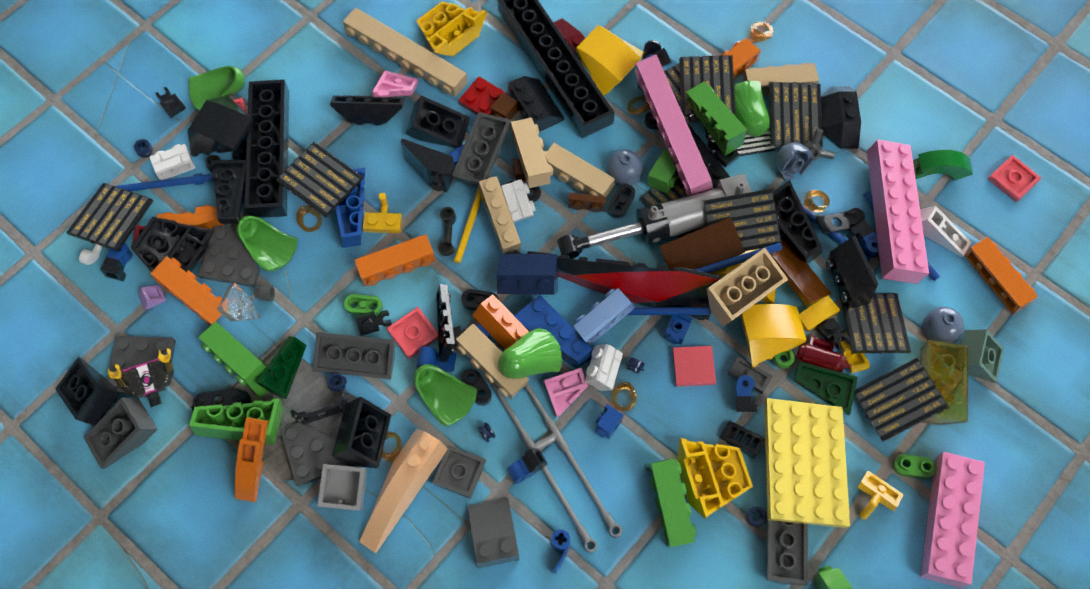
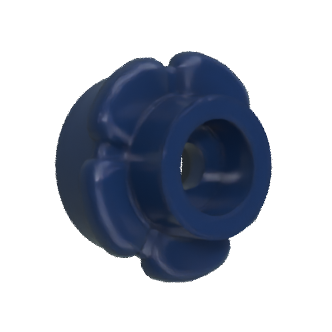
M632 357L629 362H626L629 365L628 369L638 374L640 371H644V362Z
M334 373L327 380L328 388L332 392H340L345 389L347 379L339 373Z

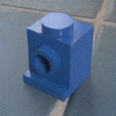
M673 315L665 331L664 338L670 343L682 345L692 318L686 315Z
M606 404L604 408L605 414L601 413L595 421L597 426L594 432L602 438L610 439L622 422L624 415L609 404Z

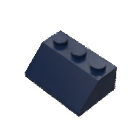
M500 254L497 270V294L555 295L558 292V254Z

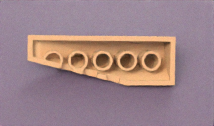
M416 429L393 461L359 541L374 553H377L448 450L440 440L425 431Z

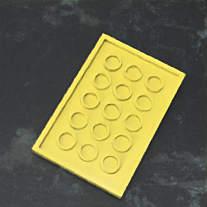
M770 398L765 399L768 520L841 528L850 527L842 407Z

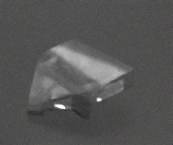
M236 283L229 285L217 310L230 321H246L260 318L259 312H255L256 309L253 305L254 295L248 297Z

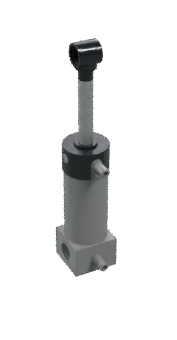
M743 173L719 180L716 189L639 208L636 210L637 223L583 238L575 237L572 234L565 235L557 240L561 255H569L571 259L578 257L582 253V249L637 234L641 235L646 245L654 244L707 227L708 220L704 201L753 192Z

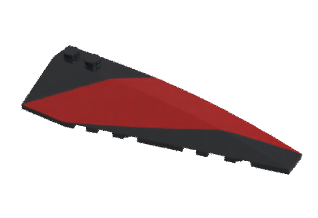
M534 251L527 252V254H551ZM569 255L558 256V277L602 294H607L610 290L619 288L630 302L648 307L710 308L707 288L721 279V276L681 267H675L674 270H666V267L662 265H657L656 268H648L644 263L630 266L626 261L596 258V262L588 261L587 257L579 256V260L571 259ZM688 315L697 320H709L710 315Z

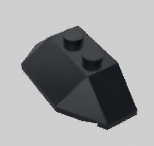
M833 86L820 96L821 128L840 149H858L861 117L857 91L850 86Z
M333 95L330 106L349 123L379 126L386 124L403 108L405 97Z

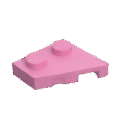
M384 71L372 91L373 97L410 96L418 85V79Z
M582 368L544 380L556 417H559L588 387Z

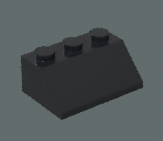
M522 76L508 83V95L518 101V111L523 119L532 118L534 125H538L539 132L565 120L540 79Z
M856 236L833 249L826 260V267L828 271H831L833 282L840 290L841 300L846 303L848 309L870 304L878 286L877 279Z
M363 397L346 403L332 457L347 465L379 468L391 414Z

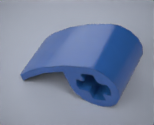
M422 346L419 348L416 367L419 368L424 364H432L446 372H454L457 353L450 355L447 362H439V353L435 348Z
M563 529L555 531L551 537L552 548L557 552L563 553L562 558L553 569L555 574L562 566L570 545V535ZM559 537H563V541H565L563 545H558L557 540Z

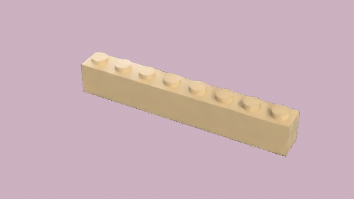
M355 8L343 20L347 35L355 37L362 44L372 47L375 52L382 53L390 61L397 62L403 69L412 71L418 78L427 80L430 85L442 89L445 94L456 98L467 85L466 72L358 8Z

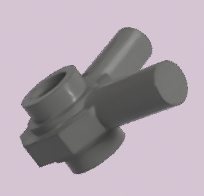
M816 128L812 142L810 141L805 144V147L812 152L811 158L813 160L820 156L833 159L835 152L823 150L819 144L823 130Z

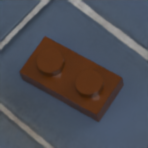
M569 193V208L605 212L606 197Z

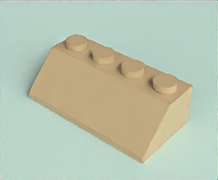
M764 248L707 288L710 310L723 327L786 282L788 278L766 248Z

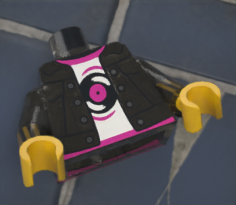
M167 349V355H162L159 350L157 359L124 369L122 373L118 364H115L116 372H111L109 368L107 369L109 377L115 380L121 390L137 399L147 397L150 408L162 404L159 392L167 390V386L171 384L174 374L170 349Z

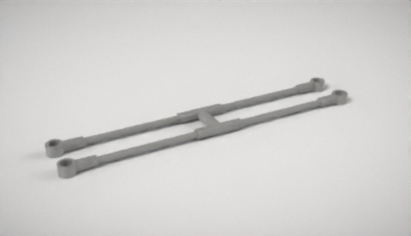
M497 343V347H498L502 352L505 351V349H504V348H500V347H499L500 344ZM492 383L491 385L521 433V438L528 450L531 448L541 450L556 441L562 452L567 455L601 511V516L610 529V536L613 538L620 537L622 533L621 526L616 524L610 513L605 510L569 451V446L553 420L547 415L529 383L525 388L551 432V435L535 444L529 434L523 429L506 398L498 392V387ZM545 466L542 470L577 527V532L585 544V550L588 553L595 552L597 549L596 541L591 539L584 526H581ZM617 528L619 534H613L612 529ZM593 543L595 547L588 549L587 544Z

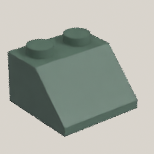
M987 329L964 330L963 338L960 340L959 355L956 358L957 366L965 374L997 383L1004 350L1003 346Z

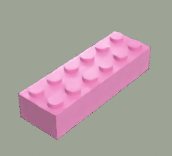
M942 452L935 458L936 472L932 480L920 577L964 588L972 584L985 462Z

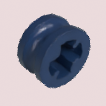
M146 139L138 140L134 144V150L142 158L150 156L153 152V147Z
M487 422L484 423L483 427L479 426L477 428L487 443L490 438L494 439L496 437Z
M758 506L752 507L746 515L747 522L753 527L761 526L767 517L764 509ZM755 512H758L760 514L759 517L762 518L758 519L757 522L753 520L754 517H751V514H755Z

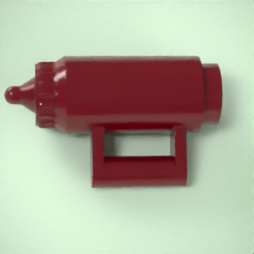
M814 336L810 337L809 344L806 343L799 346L796 359H800L801 362L838 372L852 367L851 364L846 362L845 356L833 351L834 342L828 343L826 340Z

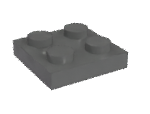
M448 445V450L444 454L432 483L435 486L471 499L486 464V459Z

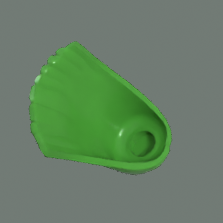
M224 66L190 77L189 94L195 109L200 111L208 99L229 96L240 92L245 85L244 75L235 66Z
M750 80L735 84L733 86L735 117L747 129L746 134L753 137L765 134L769 128L770 119L762 96L761 83Z
M245 216L236 225L238 239L246 247L255 262L266 271L278 270L289 263L297 249L298 238L279 231L259 217Z
M537 328L525 334L503 351L498 360V368L505 377L511 379H520L545 372H559L562 364L561 347L550 332Z
M432 364L420 366L413 375V383L416 390L433 415L444 426L457 423L470 412V408H472L476 400L477 389L458 380L443 369Z

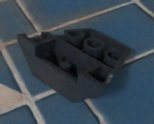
M228 95L206 100L188 128L191 155L196 157L201 153L209 155L211 152L225 153L236 151L254 120Z
M152 217L131 249L151 272L166 256L170 259L173 257L180 262V268L185 272L188 270L192 272L206 252L214 230Z

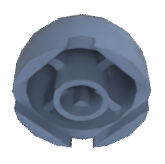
M801 143L787 144L781 147L776 155V168L785 179H794L792 175L796 173L802 175L810 167L813 161L811 155L813 154Z
M621 150L614 153L607 165V174L615 178L614 184H629L633 186L639 182L643 172L641 158L631 150Z
M938 307L931 310L923 319L922 330L924 335L931 339V343L938 346H950L961 337L964 330V322L956 310L949 307Z

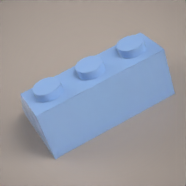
M619 288L610 290L605 295V300L601 303L599 301L590 308L591 312L586 316L585 314L581 315L575 321L577 323L574 325L575 329L589 345L594 344L635 308Z

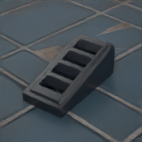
M730 420L719 437L733 447L740 448L743 453L753 459L757 456L765 442L764 437ZM731 428H732V429H734L735 431H734L733 435H732L731 438H730V437H728L727 435H728V433L730 432V430H731ZM741 433L742 436L739 441L735 440L737 434ZM745 437L749 438L746 445L742 443ZM752 441L756 442L754 448L750 447Z

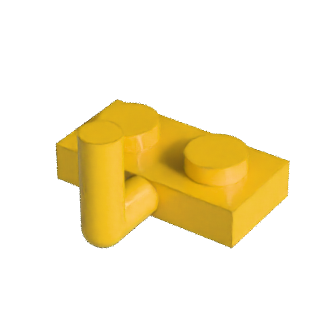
M380 193L378 196L381 204L380 213L365 212L363 231L401 233L402 214L388 213L386 194Z
M867 471L860 481L858 488L872 498L859 515L862 519L866 520L876 509L879 502L891 511H894L904 494L870 471Z

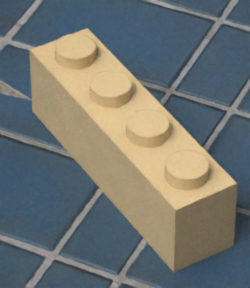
M815 63L745 69L743 82L751 80L761 83L762 96L769 95L770 83L818 84L819 82Z
M532 118L512 121L511 135L528 188L550 184V176H553L552 166L547 164L548 155L542 149L544 145L542 138L538 137V125H534Z
M553 143L548 149L547 164L552 166L553 174L562 182L572 185L577 191L584 192L587 195L607 197L614 188L615 178L558 144Z
M497 176L479 181V191L502 254H511L514 250L520 251L521 241Z
M474 324L456 339L457 351L463 356L466 354L471 359L469 361L471 365L477 370L480 369L484 373V378L489 383H494L498 387V392L504 398L508 397L511 400L528 384V377L511 379L505 377L500 372L498 360L503 352Z

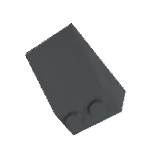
M121 398L84 436V439L101 469H105L144 444L158 429L140 399Z
M508 498L468 506L478 568L520 560Z

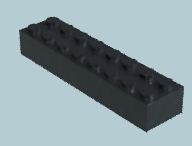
M285 79L250 81L248 115L254 121L247 131L245 210L248 216L259 218L287 216L288 188L279 183L277 179L288 169L289 89Z

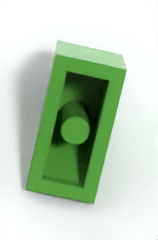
M664 149L648 174V186L668 194L669 190L675 187L677 178L676 168L667 149Z
M831 566L822 567L814 575L818 589H852L851 584L839 568L832 569Z

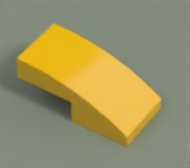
M826 296L799 314L802 326L809 332L825 320L836 315L840 309L829 296Z
M844 341L840 342L841 354L846 357V362L852 366L849 369L851 374L869 369L870 363L864 353H852L850 344L847 345Z

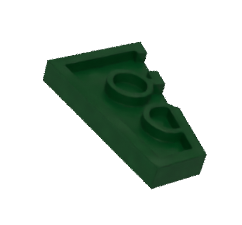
M289 336L255 383L279 398L287 399L307 345L296 337Z
M799 361L794 382L832 406L842 407L843 413L848 416L851 414L858 377Z

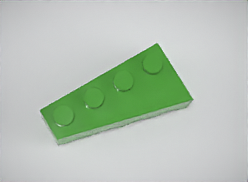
M704 81L686 92L685 101L724 155L729 154L744 144L747 129L715 94L711 86H708Z
M216 321L198 337L203 343L201 347L208 354L212 352L214 354L212 357L220 365L224 363L225 370L231 375L235 374V379L242 386L246 384L259 398L268 391L255 383L265 370V365Z
M280 398L265 402L258 400L254 401V403L246 404L238 402L227 406H222V404L200 406L194 408L189 427L195 436L240 441L243 438L246 418L267 420L269 422L265 444L274 445L284 408Z
M673 458L645 464L646 470L651 471L652 474L650 477L651 489H653L654 493L657 492L658 495L655 497V503L658 512L663 515V517H660V522L667 546L675 547L695 542L694 537L697 536L695 525L691 524L689 518L692 512L689 503H686L684 497L687 491L684 482L681 483L679 474H682L680 463L676 462V459Z

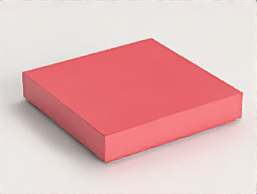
M1011 155L988 178L990 182L1016 203L1041 179L1039 175L1014 155Z
M419 307L386 328L408 359L418 354L420 347L429 346L438 340V332Z
M712 346L673 347L676 387L716 384Z

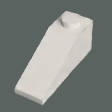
M937 206L920 209L924 236L960 257L964 256L971 241Z

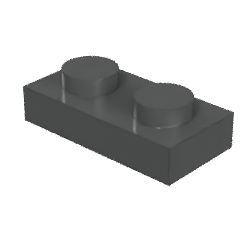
M739 356L728 372V375L737 380L742 375H749L755 382L753 389L763 394L773 377L757 366L752 368L750 362Z

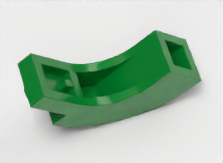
M928 151L918 154L919 158L913 160L915 179L932 174H948L954 180L973 175L970 158L960 151Z

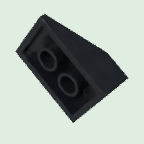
M421 95L414 103L405 134L420 141L459 148L462 146L470 117Z
M402 138L401 146L405 161L430 187L436 191L447 193L454 179L452 177L455 169L453 156Z
M80 357L76 359L55 388L76 420L93 426L105 416V413L119 395L112 383Z

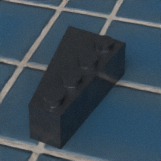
M789 179L772 192L778 230L808 264L822 254V246Z

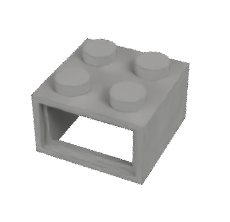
M323 464L318 507L363 510L368 469Z

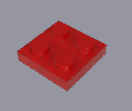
M478 76L460 97L458 104L475 115H478L479 112L491 115L492 105L502 93L507 94V92Z

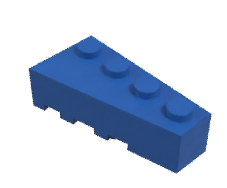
M365 168L353 169L354 172L361 176L362 180L334 208L342 248L361 245Z
M541 295L514 315L529 332L537 328L550 332L561 347L562 360L576 369L592 357L593 349Z

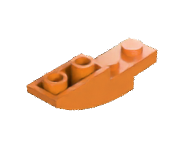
M210 205L196 207L195 213L184 212L183 214L166 212L164 214H157V218L176 221L185 225H194L203 229L213 230L215 225H227L220 224L217 207Z
M246 418L243 438L239 441L237 454L235 499L257 502L264 462L262 461L269 422L267 420Z

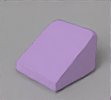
M160 285L140 288L138 297L144 310L166 301Z

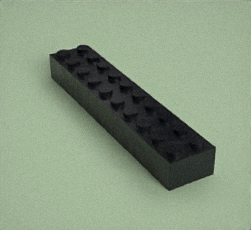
M497 0L498 12L581 137L585 138L614 123V110L538 0Z

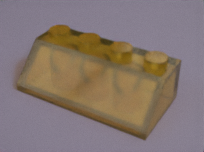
M928 340L921 347L920 364L948 408L920 423L933 425L966 423L968 419V346Z

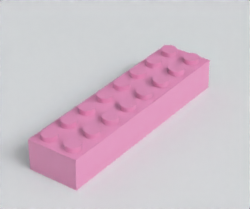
M657 55L637 62L638 70L635 73L638 83L643 89L645 99L649 103L653 118L656 119L657 127L664 138L665 146L669 149L670 157L677 168L678 176L683 182L687 196L712 190L713 185L710 175Z
M877 139L867 150L882 279L917 284L929 274L911 145Z

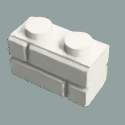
M177 144L172 149L158 151L153 156H150L155 173L160 180H166L196 168L186 144Z
M522 179L500 186L514 223L534 216L533 212L536 211L533 200L529 201L527 194L530 193L527 183L523 184Z
M609 344L596 345L591 354L590 366L586 370L585 382L600 391L612 390L623 353Z

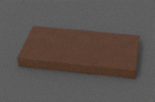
M731 217L659 246L669 270H674L675 267L696 270L745 253Z
M785 236L781 237L780 244L782 250L770 255L788 278L786 282L806 306H809L826 296H830L832 294Z

